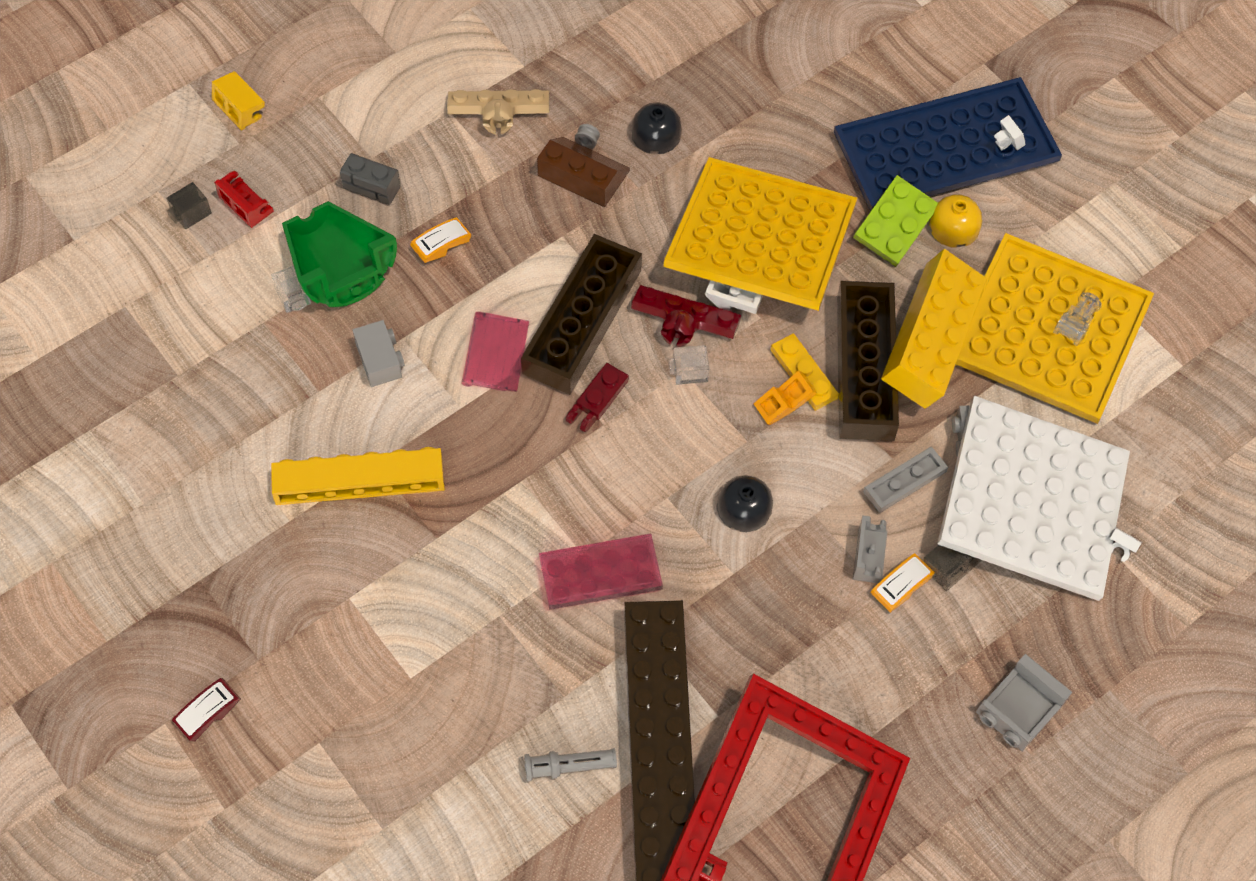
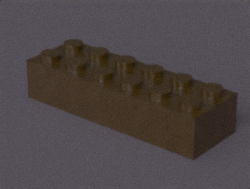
M593 234L521 357L523 375L566 394H572L641 272L642 253Z
M840 281L837 295L839 439L895 441L899 428L898 390L881 379L896 342L895 283Z

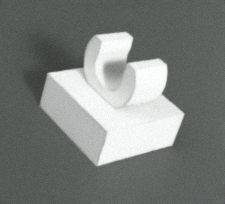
M1008 115L1000 121L1002 130L994 135L997 140L995 142L999 148L1003 150L1011 143L1016 150L1025 146L1024 135L1011 117Z
M1118 528L1115 529L1110 539L1116 541L1111 544L1112 552L1116 547L1123 548L1124 556L1121 559L1123 562L1129 558L1130 550L1136 553L1142 543Z

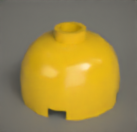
M957 194L944 197L938 202L934 214L929 220V226L932 229L931 234L938 242L948 247L957 248V245L963 244L968 246L978 238L982 227V212L977 203L970 197Z

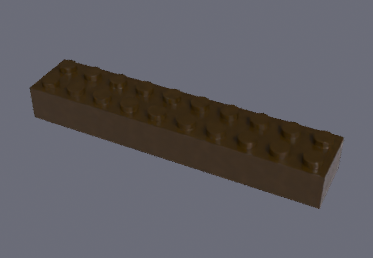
M683 600L624 602L635 881H661L695 803Z

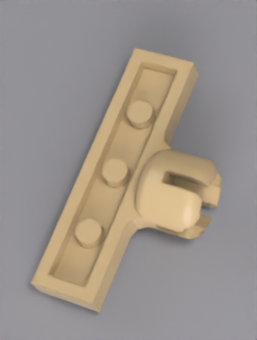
M512 89L506 91H448L447 110L448 114L483 115V126L489 132L496 134V128H501V134H504L513 126V116L515 114L549 113V91L539 89L531 91H516Z

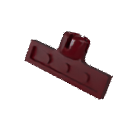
M643 285L639 286L631 306L633 310L663 318L664 323L661 335L670 345L674 338H678L677 347L690 343L697 330H704L733 339L742 316L729 310H723Z

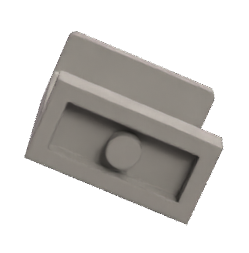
M1025 654L992 694L982 701L976 713L980 715L981 721L986 726L994 727L999 731L1010 746L1018 747L1023 752L1067 702L1072 691Z

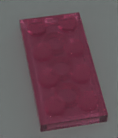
M651 533L539 553L549 610L663 590Z

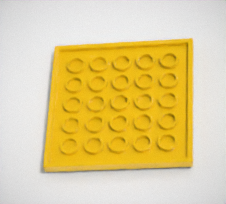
M709 157L666 254L663 267L819 311L854 212L857 197Z
M1005 233L985 274L987 279L956 365L1098 424L1154 293Z

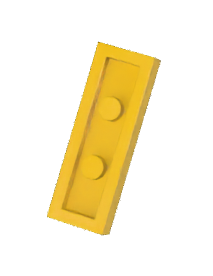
M794 333L771 345V352L790 377L797 371L803 372L814 387L817 394L808 402L815 411L838 399L839 393Z

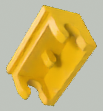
M235 71L211 81L212 100L241 131L246 129V126L262 118L260 113H255L254 115L253 113L264 108L265 102Z

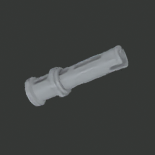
M615 748L558 755V752L550 751L549 755L532 757L529 754H524L527 782L532 781L533 778L551 776L555 779L560 776V773L610 767L617 768ZM596 759H598L597 761H588V762L574 763V762H578V761H587V760H596Z

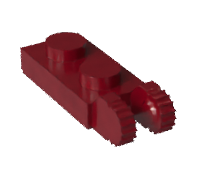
M606 362L578 398L576 404L568 412L566 422L574 423L582 411L587 413V416L581 422L580 430L588 432L590 427H592L596 420L602 417L628 383L629 375Z

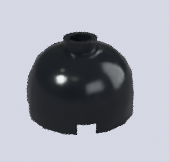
M655 102L644 105L634 116L631 125L632 140L639 149L646 153L659 151L658 154H665L672 151L679 144L682 134L679 115L672 107L664 103Z
M748 475L736 476L726 482L719 492L717 502L718 515L726 526L740 530V532H751L760 529L768 522L772 514L773 497L771 490L765 482L757 477Z

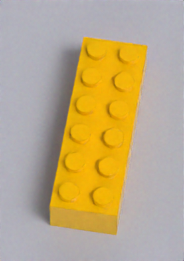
M945 248L927 262L881 379L924 409L943 397L987 278Z

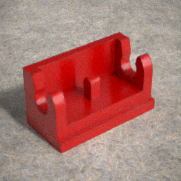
M232 171L214 182L218 196L245 223L253 228L274 212L273 207L268 205L269 202L266 199L260 198L241 177L236 178L239 175L236 171Z

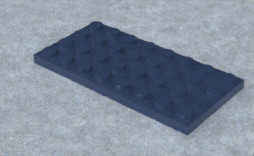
M1021 77L834 126V135L870 212L897 175L930 197L1060 161L1062 157L1053 136ZM1008 115L1024 135L1026 145L1019 150H1016L1012 143L1007 148L1001 150L995 142L997 140L994 135L1002 130L1000 121Z

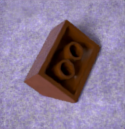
M565 137L550 139L537 157L539 177L602 207H606L630 171V167Z

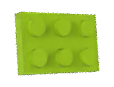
M897 175L853 238L896 267L934 214L938 202Z

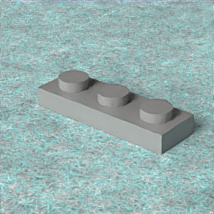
M931 446L864 487L863 492L878 512L881 513L946 473L948 466Z

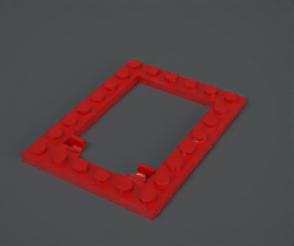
M753 673L749 676L661 881H722L728 862L714 856L710 851L767 718L869 772L827 881L864 880L910 757ZM705 864L712 867L709 876L702 872Z

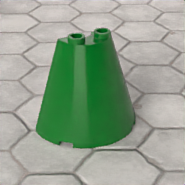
M329 201L312 208L310 216L305 219L295 216L282 223L300 287L317 304L323 303L328 307H342L364 299L385 280L383 275L388 267H393L395 262L397 241L394 235Z

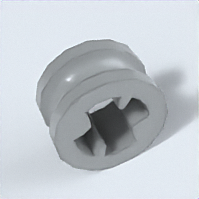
M582 124L575 135V141L589 149L595 148L600 132L592 125Z

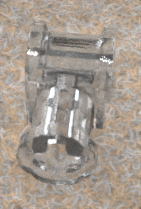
M1089 292L1081 293L1078 297V304L1076 306L1072 305L1063 314L1053 331L1056 335L1060 333L1071 339L1076 346L1080 344L1088 331L1093 319L1092 315L1102 307L1099 298Z

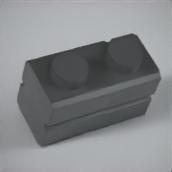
M353 153L348 156L340 170L343 189L373 200H379V202L387 205L392 203L401 186L397 169Z

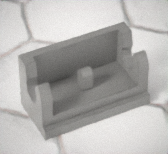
M862 515L858 530L853 580L879 583L882 580L887 540V522L885 520H881L879 525L871 524L870 516Z

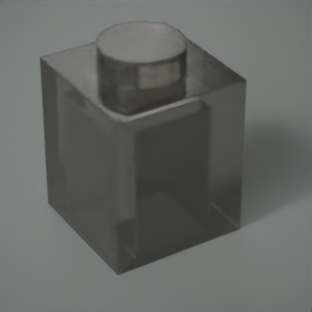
M194 182L166 198L169 205L167 212L174 223L179 222L185 230L212 214L207 198Z

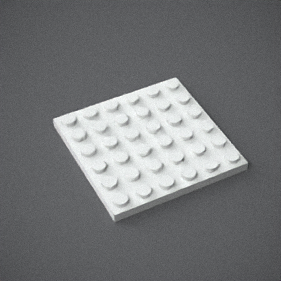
M974 396L970 401L937 544L1099 601L1104 595L1112 552L1111 544L1114 541L1110 537L1117 525L1130 451Z

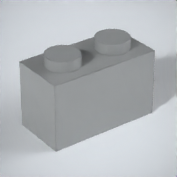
M384 320L352 329L355 344L371 387L402 378L400 367L405 366L400 350L395 352L393 347L394 344H397L392 328L387 330Z

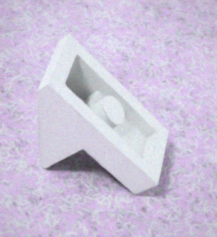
M711 280L705 292V296L720 309L732 311L734 307L753 314L757 313L763 297L761 294Z

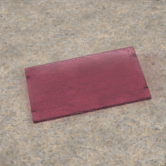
M475 312L462 385L466 387L475 385L517 392L521 372V357L525 349L529 321L485 312Z

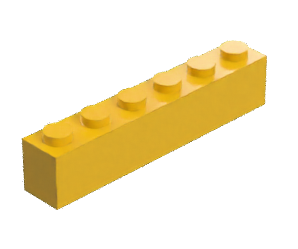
M424 447L413 451L397 449L390 453L367 452L364 455L356 456L341 454L333 458L310 457L307 460L298 461L284 459L271 463L272 495L276 505L445 491L441 448Z

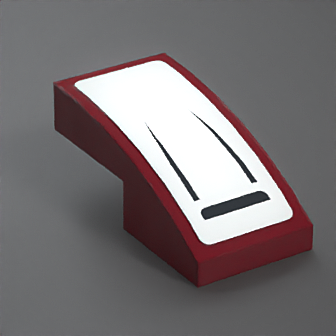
M219 678L194 697L175 715L172 721L189 741H196L215 720H222L241 698L223 678Z

